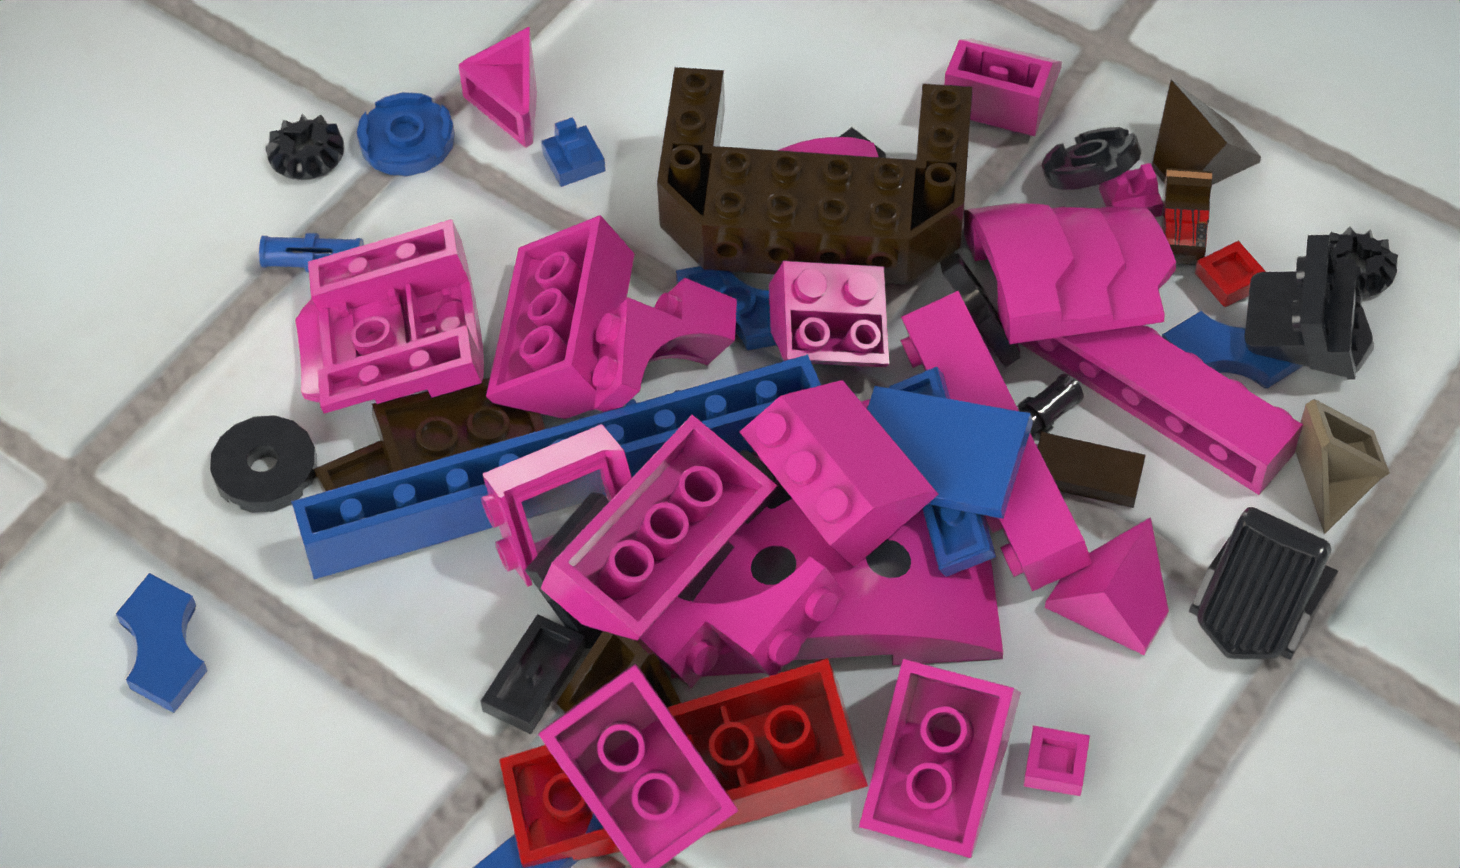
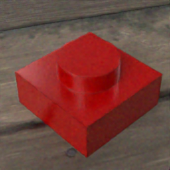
M1239 240L1198 260L1195 269L1197 277L1224 308L1249 296L1252 276L1259 272H1266Z

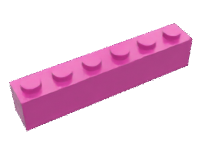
M959 291L901 317L909 336L901 339L900 342L912 368L923 365L924 370L927 371L938 367L944 374L950 399L1019 411ZM1029 434L1004 519L984 516L992 533L1003 530L1008 540V544L1001 546L1000 549L1013 577L1024 573L1033 592L1092 565V561L1084 538L1031 434Z
M1141 325L1019 343L1258 495L1261 494L1295 454L1303 426L1302 423L1293 419L1286 410L1274 407L1251 393L1239 381L1229 379L1207 366L1195 354L1185 352L1168 342L1151 327Z

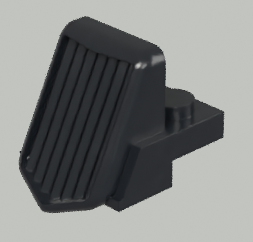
M1308 235L1306 256L1297 257L1296 271L1259 272L1252 276L1249 289L1245 343L1248 350L1254 354L1347 377V380H1355L1356 373L1372 353L1374 342L1364 309L1361 305L1362 288L1357 264H1335L1329 235Z
M1248 507L1243 511L1230 537L1208 567L1189 612L1197 616V621L1201 628L1228 659H1274L1281 655L1291 660L1308 633L1316 612L1332 588L1338 570L1326 565L1331 554V545L1319 536L1262 510Z

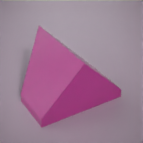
M529 26L458 64L463 97L525 148L533 144L537 86Z
M1151 517L1089 552L1092 565L1061 578L1046 600L1045 608L1145 655L1169 612Z

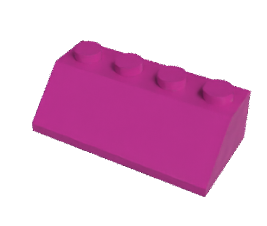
M601 215L518 248L486 397L492 403L562 419L595 410L596 386L592 383V376L599 357L600 343L596 341L597 327L606 313H612L627 298L635 255Z
M691 415L552 562L540 589L581 624L638 641L767 499L777 485L695 416Z

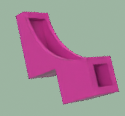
M683 278L669 293H663L654 307L627 297L612 313H606L600 320L596 331V341L599 343V357L592 376V383L596 386L594 409L607 412L621 408L640 392L643 374L647 364L662 359H685L704 365L710 364L735 341L737 299Z
M810 556L789 577L770 589L746 599L728 603L706 604L677 597L640 639L655 652L661 665L690 688L714 667L719 653L726 644L762 672L771 676L778 674L784 665L794 660L806 639L821 622L832 615L837 603L845 595V591L828 569Z

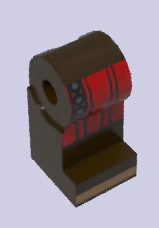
M1167 168L1162 198L1164 203L1162 230L1171 247L1176 264L1196 265L1198 260L1205 257L1212 171Z

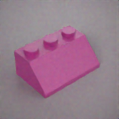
M843 380L781 395L740 431L741 435L827 543L854 567L938 495L936 490Z

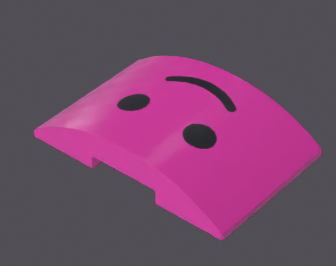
M755 456L765 465V463L761 460L759 456ZM784 489L750 523H744L730 538L729 542L734 546V549L713 573L693 601L696 603L719 604L752 597L770 589L789 577L811 556L828 569L845 591V595L837 603L832 615L821 622L801 645L799 653L794 660L891 655L893 666L901 665L903 659L927 664L1003 659L1004 654L991 560L945 577L939 570L922 509L854 567L827 543ZM726 644L719 653L714 667L702 677L764 672ZM671 673V678H677Z

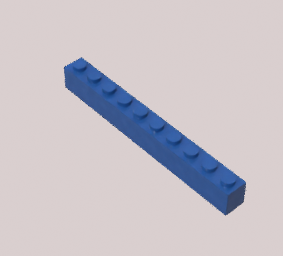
M807 354L291 501L313 579L493 528L481 501V497L488 495L483 473L602 424L623 448L631 477L633 478L691 415L695 416L738 453L742 450H748L750 453L755 452L741 435L740 431L781 395L817 387L821 383ZM600 470L523 501L522 506L526 518L583 502L591 492L607 495Z

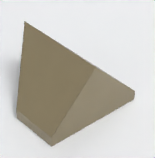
M1313 399L1305 405L1300 422L1303 426L1295 453L1325 534L1383 477L1390 474L1374 430Z

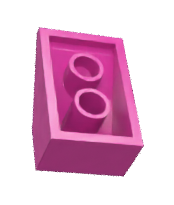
M903 659L859 827L972 858L1007 749L1021 692L1009 686Z
M636 663L546 726L538 734L632 868H660L738 811Z

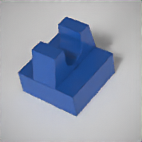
M573 117L555 123V136L541 141L542 153L560 187L606 171L605 159L587 126L584 125L577 128Z

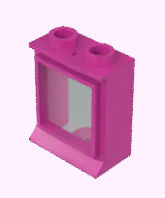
M602 424L482 474L488 491V495L481 497L482 505L493 528L499 526L503 539L496 541L495 545L507 572L515 569L527 587L533 585L525 569L591 492L604 494L610 502L632 479L623 448Z

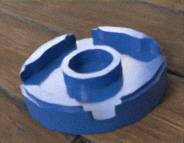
M402 92L383 97L375 102L376 108L371 110L368 115L365 111L359 119L357 138L363 158L374 169L389 175L412 176L428 172L442 163L453 148L455 132L449 110L442 103L441 107L432 101V97L422 93Z

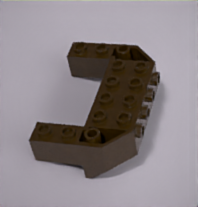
M674 67L657 177L659 225L704 270L775 275L783 261L884 267L885 283L908 284L961 247L972 87L922 84L916 160L721 147L720 142L725 113L724 70Z

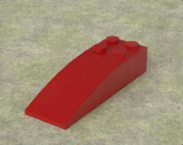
M828 658L667 707L738 809L735 814L710 832L765 818L868 786L840 686ZM546 745L499 759L521 865L524 868L572 857L573 860H580L621 852L604 828L585 834L594 813Z

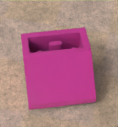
M959 39L945 73L944 85L972 87L970 120L1035 137L1061 70L1062 61L974 39Z
M783 261L769 283L771 334L784 361L808 354L812 364L887 367L889 365L884 267Z

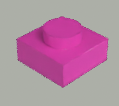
M1033 725L1023 786L1081 796L1090 735Z

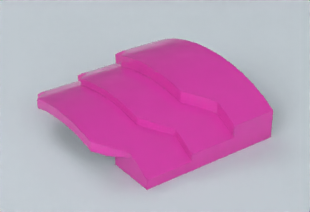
M1008 203L964 210V237L974 261L988 259L996 276L998 285V317L1010 344L1164 322L1165 313L1159 289L1175 272L1176 260L1162 228L1147 208L1115 206L1101 208L1063 206L1051 208L1049 205Z
M452 219L308 262L311 299L295 319L301 362V394L304 399L319 402L324 414L373 399L379 404L423 390H428L432 398L482 383L484 376V354L476 299L462 240Z

